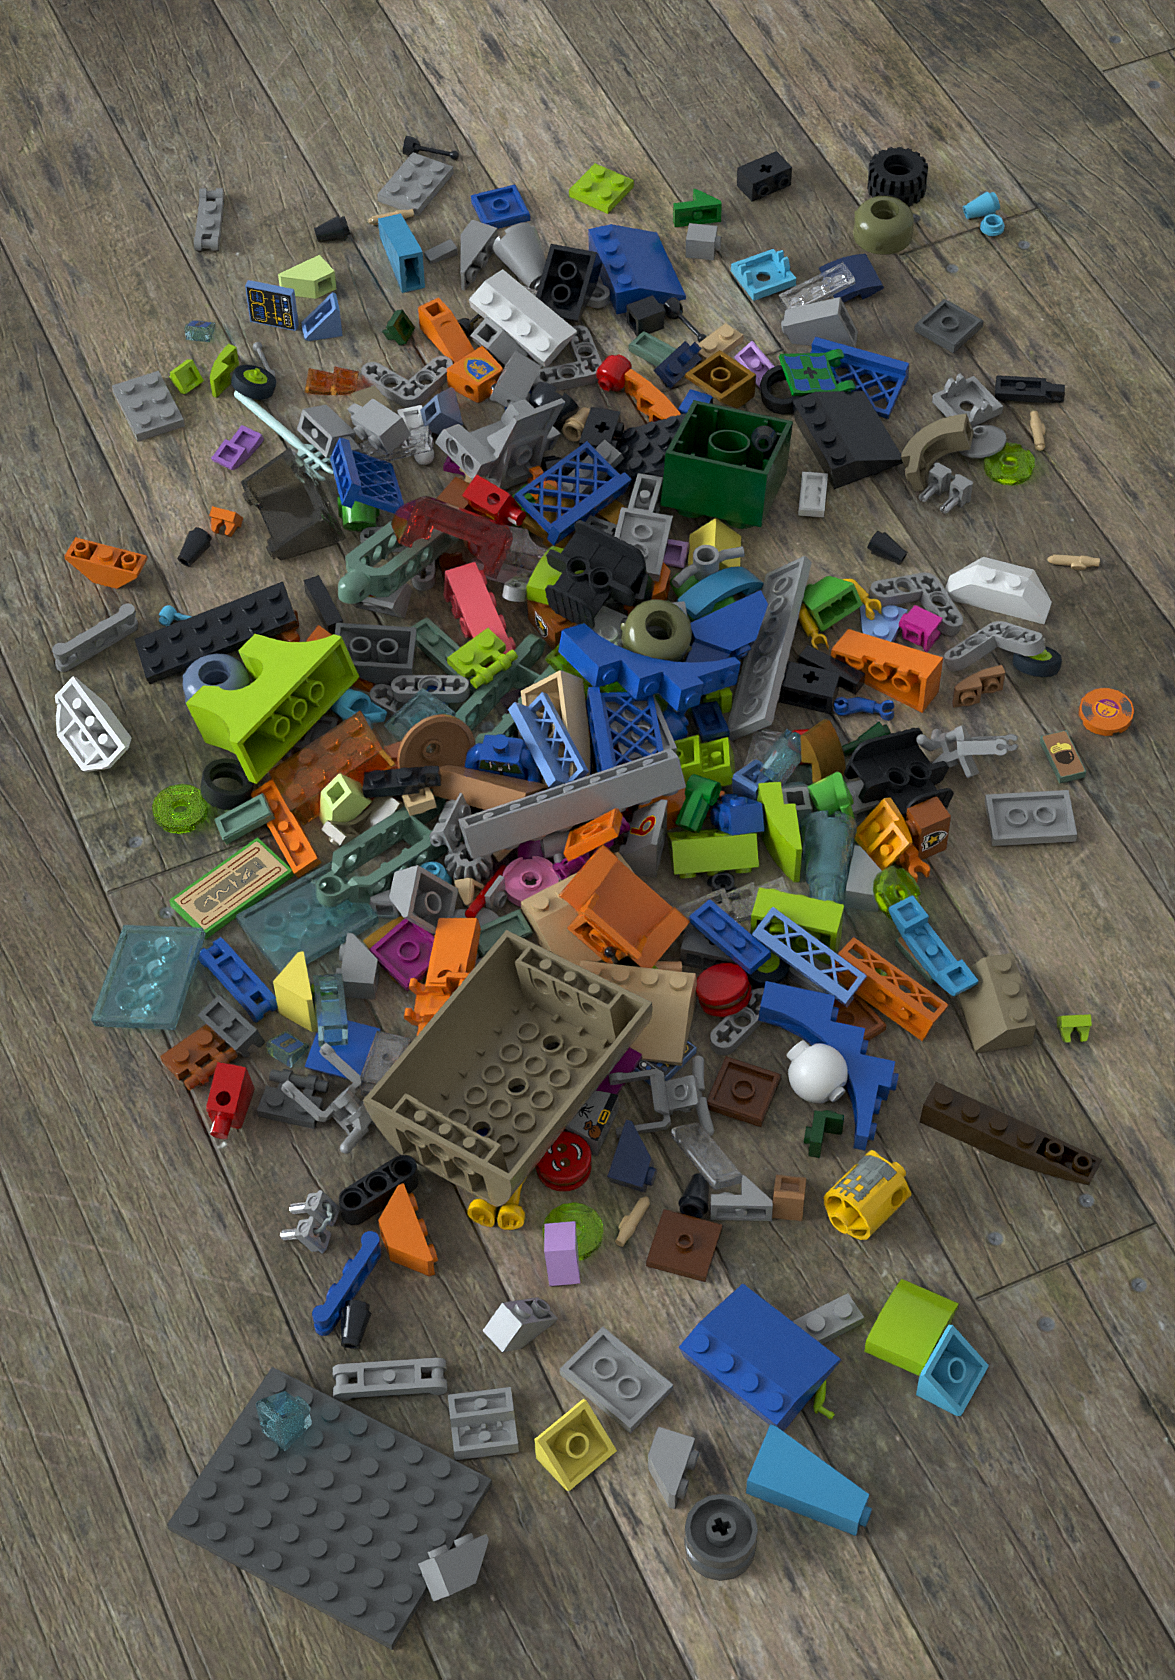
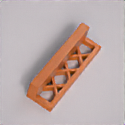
M855 937L838 953L839 956L867 976L855 994L921 1041L928 1035L934 1023L949 1005ZM853 949L862 955L863 959H857L849 952ZM835 961L836 968L843 967ZM875 968L882 969L886 972L887 976H881L875 971ZM850 971L837 972V980L848 989L858 978ZM899 985L907 987L911 993H905L899 988ZM923 1002L931 1004L937 1010L933 1013L923 1005Z

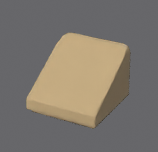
M472 878L454 880V884L458 888L464 904L468 907L485 886Z

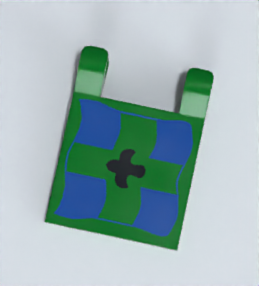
M834 349L826 353H789L779 355V360L792 396H806L814 392L851 391L856 389L852 380L836 384L830 366L839 367L841 365L840 359H844V353L841 349Z

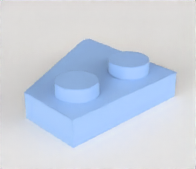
M863 604L859 607L862 633L894 642L901 629L899 621L903 614L907 613V609L888 605L881 607V614L873 609L875 618L870 620L865 615V605Z

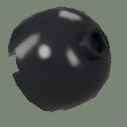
M538 382L530 394L529 403L534 408L562 398L565 404L553 425L555 429H562L566 420L578 412L579 406L566 393L562 396L555 392L557 387L546 382Z

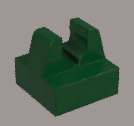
M401 309L394 312L391 319L387 322V329H384L382 333L387 340H395L398 345H403L409 340L415 326L404 310Z

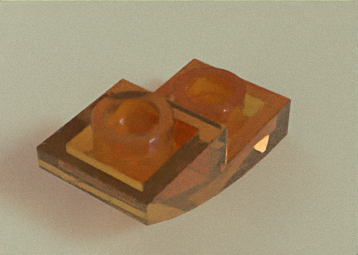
M335 366L334 372L330 373L309 368L304 392L318 395L351 394L356 392L359 371Z

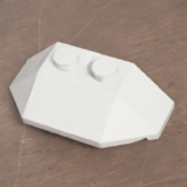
M982 557L950 575L945 587L952 601L1045 624L1052 603L1033 569Z
M73 676L55 695V703L58 704L56 712L57 736L82 771L91 772L111 768L129 748L132 738L106 702Z

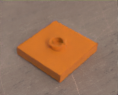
M614 808L569 832L563 853L568 862L618 837L623 817L618 808Z

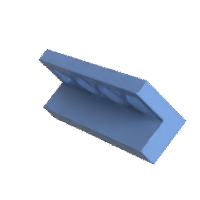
M541 692L529 706L514 702L508 710L549 788L586 776L589 770L548 694ZM544 705L543 719H539L536 712ZM550 724L555 726L553 738L548 737ZM560 743L565 744L563 758H559L557 755ZM570 763H575L578 770L569 777Z
M774 907L770 909L752 933V936L772 953L826 993L835 995V999L845 1007L850 1005L854 999L853 995L867 978L864 973ZM774 916L784 923L785 934L773 936L765 930ZM788 926L796 933H789ZM804 937L808 942L809 951L794 952L791 949L790 938ZM786 939L787 946L779 940ZM811 943H812L813 945H815L817 948H819L820 950H814V951H812V945H811ZM827 954L831 957L832 969H817L814 966L813 955ZM810 956V963L802 957ZM835 961L843 967L836 968ZM850 971L858 977L848 991L838 984L837 972ZM833 973L834 980H832L826 974Z

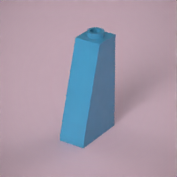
M396 214L378 218L379 236L401 292L405 293L425 288L423 252L403 216Z
M770 1424L747 1479L746 1494L856 1536L860 1525L867 1526L872 1512V1508L867 1507L869 1494L781 1429Z

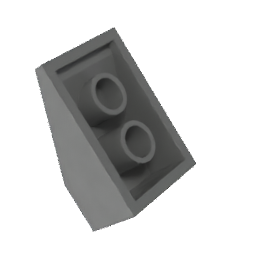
M336 623L335 635L342 636L359 678L377 685L386 684L391 686L393 679L398 676L414 675L417 652L416 627Z

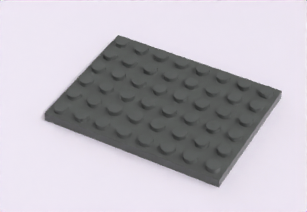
M271 1367L167 1526L170 1531L393 1650L428 1592V1587L418 1564L430 1559L428 1552L445 1544L448 1550L455 1547L454 1540L460 1538L492 1486V1479Z

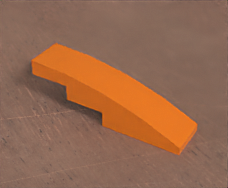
M632 369L624 374L625 392L637 399V409L649 416V422L681 415L671 401L650 381Z

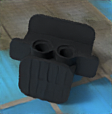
M578 520L574 525L576 532L564 550L559 553L550 549L546 555L548 564L562 574L554 585H547L545 592L548 604L556 614L569 619L577 625L585 623L589 628L593 629L595 627L594 618L608 599L613 598L626 606H632L635 596L630 588L640 573H647L644 555L638 548L587 522ZM576 571H584L583 573L575 574ZM600 582H607L605 585H597Z
M920 728L906 729L890 733L889 735L871 738L860 743L854 750L844 775L847 779L859 777L864 783L858 796L862 803L891 797L905 821L907 808L935 796L938 797L946 809L948 808L954 792L951 788L937 790L935 784L940 783L944 779L949 766L945 761L931 764L916 742L917 736L923 734Z

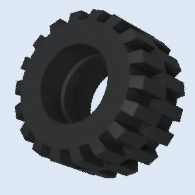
M890 147L887 150L879 151L878 154L872 157L869 163L867 185L869 195L872 197L892 196L900 199L909 207L913 206V203L917 204L920 202V198L925 196L928 176V163H926V159L920 156V153L917 151L913 152L909 148Z

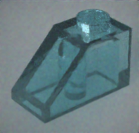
M788 729L784 731L766 752L759 770L773 782H781V787L786 783L801 761V735L797 732L792 733Z
M287 1391L260 1399L255 1404L262 1432L284 1451L312 1424L309 1412L310 1406L299 1396L294 1398Z

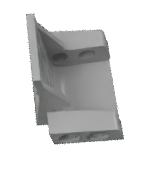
M561 398L534 408L527 400L522 399L507 407L501 417V421L472 432H468L460 424L444 429L435 443L472 480L476 474L479 476L484 475L489 482L505 490L533 477L529 472V468L541 466L544 451L554 448L561 433L553 425L565 401Z

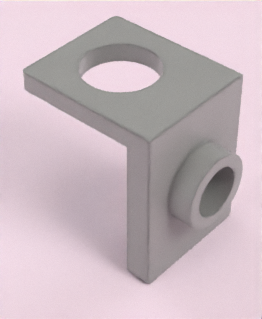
M499 875L485 894V908H489L495 914L499 908L503 907L507 899L505 877Z

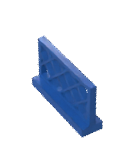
M815 337L810 353H826L834 349H841L844 353V359H840L841 365L839 367L830 366L836 384L854 378L858 386H856L855 390L851 391H864L878 416L889 419L903 385H906L909 378V363ZM840 367L849 369L850 373L839 377L835 369ZM867 374L872 376L873 380L862 384L858 376ZM891 381L897 384L896 387L885 390L882 383ZM877 385L881 393L870 397L866 389ZM885 398L888 405L885 410L875 407L873 402Z
M339 437L330 461L341 504L352 508L354 502L357 501L396 515H400L405 511V505L392 463L351 449L349 440Z
M586 441L518 491L513 498L549 534L547 540L555 546L575 531L574 525L578 520L586 522L590 515L595 516L623 495L632 479L625 472L620 475ZM586 452L593 459V464L579 462V455ZM562 468H575V477L563 476ZM579 469L593 470V479L579 478ZM597 471L606 472L612 479L609 481L597 480ZM544 481H557V490L543 489ZM561 482L575 484V493L561 491ZM579 484L593 486V493L590 495L579 493ZM528 493L538 494L539 504L530 503L524 496ZM543 495L557 497V506L544 505ZM561 498L575 499V506L573 508L561 507ZM543 511L557 513V520L550 524L543 517Z
M588 687L586 709L597 773L631 762L632 760L628 757L634 752L642 757H646L664 750L653 695L635 700L628 692L600 693L599 687ZM635 701H647L648 706L642 711L632 704ZM605 702H616L621 707L615 712L608 708ZM626 709L637 716L631 722L621 716ZM641 720L652 726L647 732L636 726ZM614 721L625 727L620 733L610 728ZM631 730L641 737L636 743L624 737ZM645 740H648L650 744L656 747L651 754L640 747ZM620 742L628 747L629 750L621 754L613 747Z

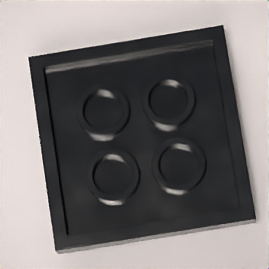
M686 413L624 430L617 449L624 459L614 469L620 475L625 472L632 479L629 486L635 484L638 473L663 477L665 453ZM607 475L605 481H609L612 478Z

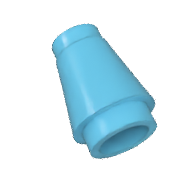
M985 192L963 206V212L967 219L995 214L997 210H1000L999 200L994 192Z

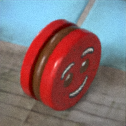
M733 963L713 965L704 970L696 980V994L700 1006L704 1012L711 1016L725 1017L733 1015L744 1009L751 1000L752 989L747 973L739 965Z
M562 1132L536 1165V1172L540 1181L548 1188L561 1192L572 1191L581 1187L588 1180L592 1170L591 1150L588 1143L577 1134Z

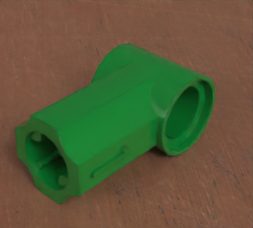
M692 774L687 781L685 788L686 798L675 824L687 831L699 833L710 806L715 805L719 798L721 783Z

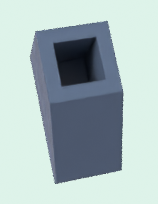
M452 387L437 394L420 410L424 428L437 435H440L444 429L451 426L463 425L455 389Z

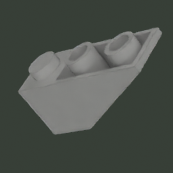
M471 220L461 233L460 272L462 290L465 291L470 283L476 280L478 272L487 265L488 259L494 253L493 244L498 237L496 227Z

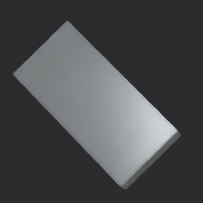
M449 239L425 251L424 255L429 263L433 264L456 256L458 253L456 245Z

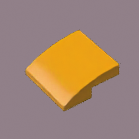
M891 797L884 798L851 834L858 845L862 847L883 873L913 843L908 826Z

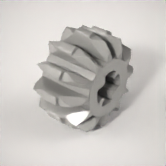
M458 841L453 853H450L448 850V855L444 859L445 866L447 867L446 871L451 878L454 877V880L472 878L480 883L481 878L488 879L490 875L489 870H492L493 867L491 856L484 859H473L467 851L465 843L463 844L461 841Z

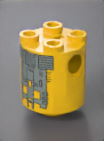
M870 1150L824 1195V1206L832 1225L841 1233L849 1234L859 1240H867L910 1198L911 1191L904 1179L906 1176L905 1169L899 1163H890L877 1152Z

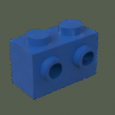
M738 794L721 795V800H717L710 810L711 823L715 825V829L730 835L764 831L762 803L747 797H738Z

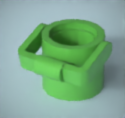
M337 497L338 516L342 518L344 529L363 531L368 527H376V517L380 515V509L357 501L354 502L352 508L343 506L340 497Z
M837 771L807 786L809 795L823 819L841 811L845 823L855 820L852 809L854 801L840 772Z

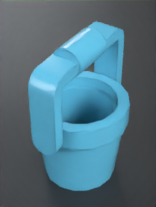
M351 688L329 708L341 717L343 722L350 726L384 722L387 714L386 710L372 703L368 695Z

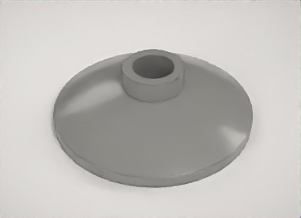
M996 426L972 427L974 434L971 449L958 452L971 458H983L994 455L1005 446L1006 434Z

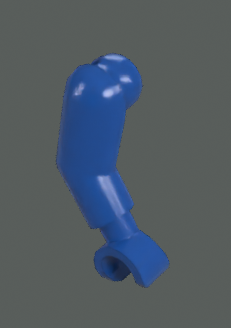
M838 697L834 701V711L839 716L865 712L870 714L880 713L881 718L886 721L894 717V711L884 713L885 710L894 708L892 700H885L879 704L874 700L862 697L848 699Z

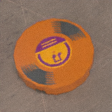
M1099 688L1088 692L1081 699L1078 714L1086 729L1095 734L1113 736V733L1119 731L1122 733L1128 729L1132 723L1134 708L1130 699L1120 691L1110 688Z

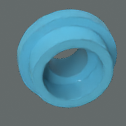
M996 214L985 216L980 225L981 231L988 236L1000 235L1005 227L1002 218Z

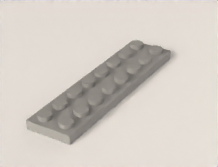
M806 556L777 568L765 576L762 593L768 606L757 639L751 646L752 650L747 653L748 656L744 658L727 724L730 730L728 738L731 741L766 728L774 720L812 563Z

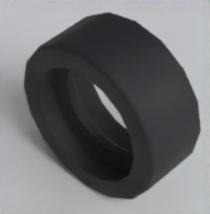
M777 365L769 369L762 377L760 382L761 399L765 407L773 413L782 415L794 413L792 401L803 396L781 399L770 394L769 389L774 383L786 380L782 365Z
M221 758L206 765L202 773L201 795L207 803L222 810H232L251 799L254 783L248 780L238 760ZM219 778H231L238 781L243 787L234 791L224 790L215 786L212 781Z

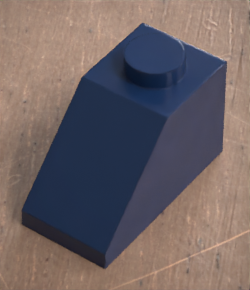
M626 1119L607 1177L611 1183L645 1193L647 1186L653 1185L657 1169L653 1168L654 1162L633 1122Z

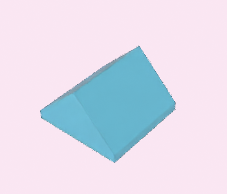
M953 1325L947 1326L919 1376L916 1395L956 1416H961L989 1365Z

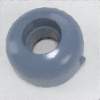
M209 654L197 659L187 668L183 674L182 684L185 702H187L203 685L219 686L224 690H238L250 685L251 682L249 673L240 660L226 654ZM223 682L219 685H211L212 683Z

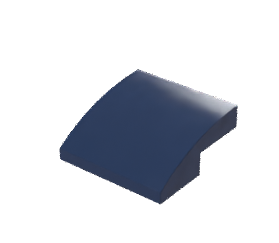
M866 254L843 257L819 267L833 297H841L843 303L859 294L864 300L884 289Z

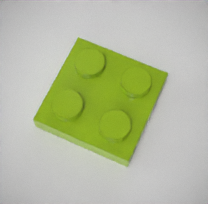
M594 163L569 189V197L609 214L634 188V180Z

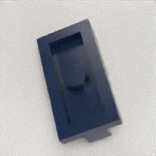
M684 341L653 371L671 389L702 359L697 354L702 348L696 342L690 346Z
M717 701L701 703L690 707L691 716L703 742L729 737L730 730Z

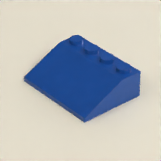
M613 224L588 229L589 251L597 252L603 263L599 276L603 285L610 291V301L616 315L626 313L628 304L652 295L662 305L673 297L679 301L686 299L684 290L657 232Z
M741 1284L703 1318L679 1346L685 1359L768 1425H774L783 1432L841 1361L833 1352L744 1284Z

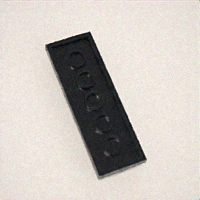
M282 581L134 640L148 683L152 684L187 670L194 661L209 654H229L239 650L254 634L270 638L299 625L286 587Z

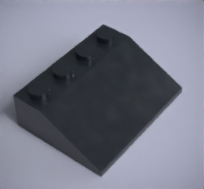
M864 391L814 392L792 401L795 422L824 473L828 474V480L834 490L903 463L901 453Z

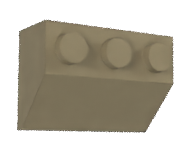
M1013 953L984 957L970 966L969 969L979 982L957 996L975 1054L1032 1044L1036 1023Z

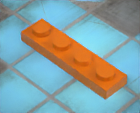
M271 779L253 791L251 796L254 798L263 793L267 797L275 819L266 824L293 873L300 878L322 862L278 783Z

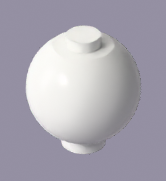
M802 1040L787 1053L786 1056L791 1061L788 1069L789 1082L799 1097L812 1103H825L829 1100L833 1103L845 1093L846 1090L843 1087L848 1080L847 1064L843 1056L835 1048L820 1043L809 1046Z

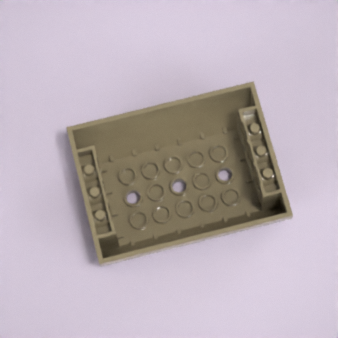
M506 930L364 1098V1105L377 1128L399 1154L411 1156L417 1164L495 1207L502 1206L510 1199L649 1024L653 1012L652 1002ZM557 1042L560 1044L559 1047L554 1050H548L545 1048V1046L549 1043ZM513 1086H525V1089L519 1093L510 1091ZM487 1128L490 1130L486 1136L476 1133L479 1129Z

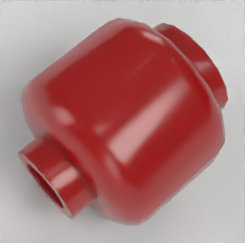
M619 354L607 356L596 370V377L599 380L598 385L607 392L610 390L614 392L621 391L625 386L624 374L632 368L631 362Z

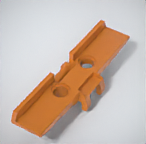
M477 918L438 919L426 984L419 983L415 978H411L409 989L416 994L414 1011L412 1008H405L404 1019L411 1025L418 1026L417 1035L475 968L481 931Z

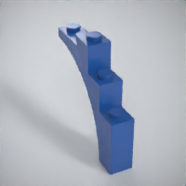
M585 623L562 630L558 651L593 687H601L618 682L635 700L659 693L677 712L699 705L702 695L736 685L741 662L735 657L697 663L651 658L611 643L595 633Z
M766 981L759 1011V1021L779 1026L801 1037L811 1046L817 1043L829 1045L835 1048L845 1059L848 1069V1080L845 1088L852 1104L855 1124L853 1148L865 1151L867 1141H874L877 1123L871 1122L873 1114L879 1115L881 1101H887L889 1091L896 1090L899 1074L893 1072L895 1061L866 1055L869 1040L863 1039L865 1028L836 1022L839 1008L833 1007L835 995Z

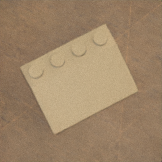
M614 853L615 855H617L618 860H620L626 867H628L633 872V870L623 859L620 853ZM577 873L521 901V912L533 931V937L542 948L580 966L581 960L604 962L567 929L578 913L558 895Z
M581 960L580 967L652 1002V1018L630 1046L642 1054L641 1060L682 1066L697 1000L696 973Z

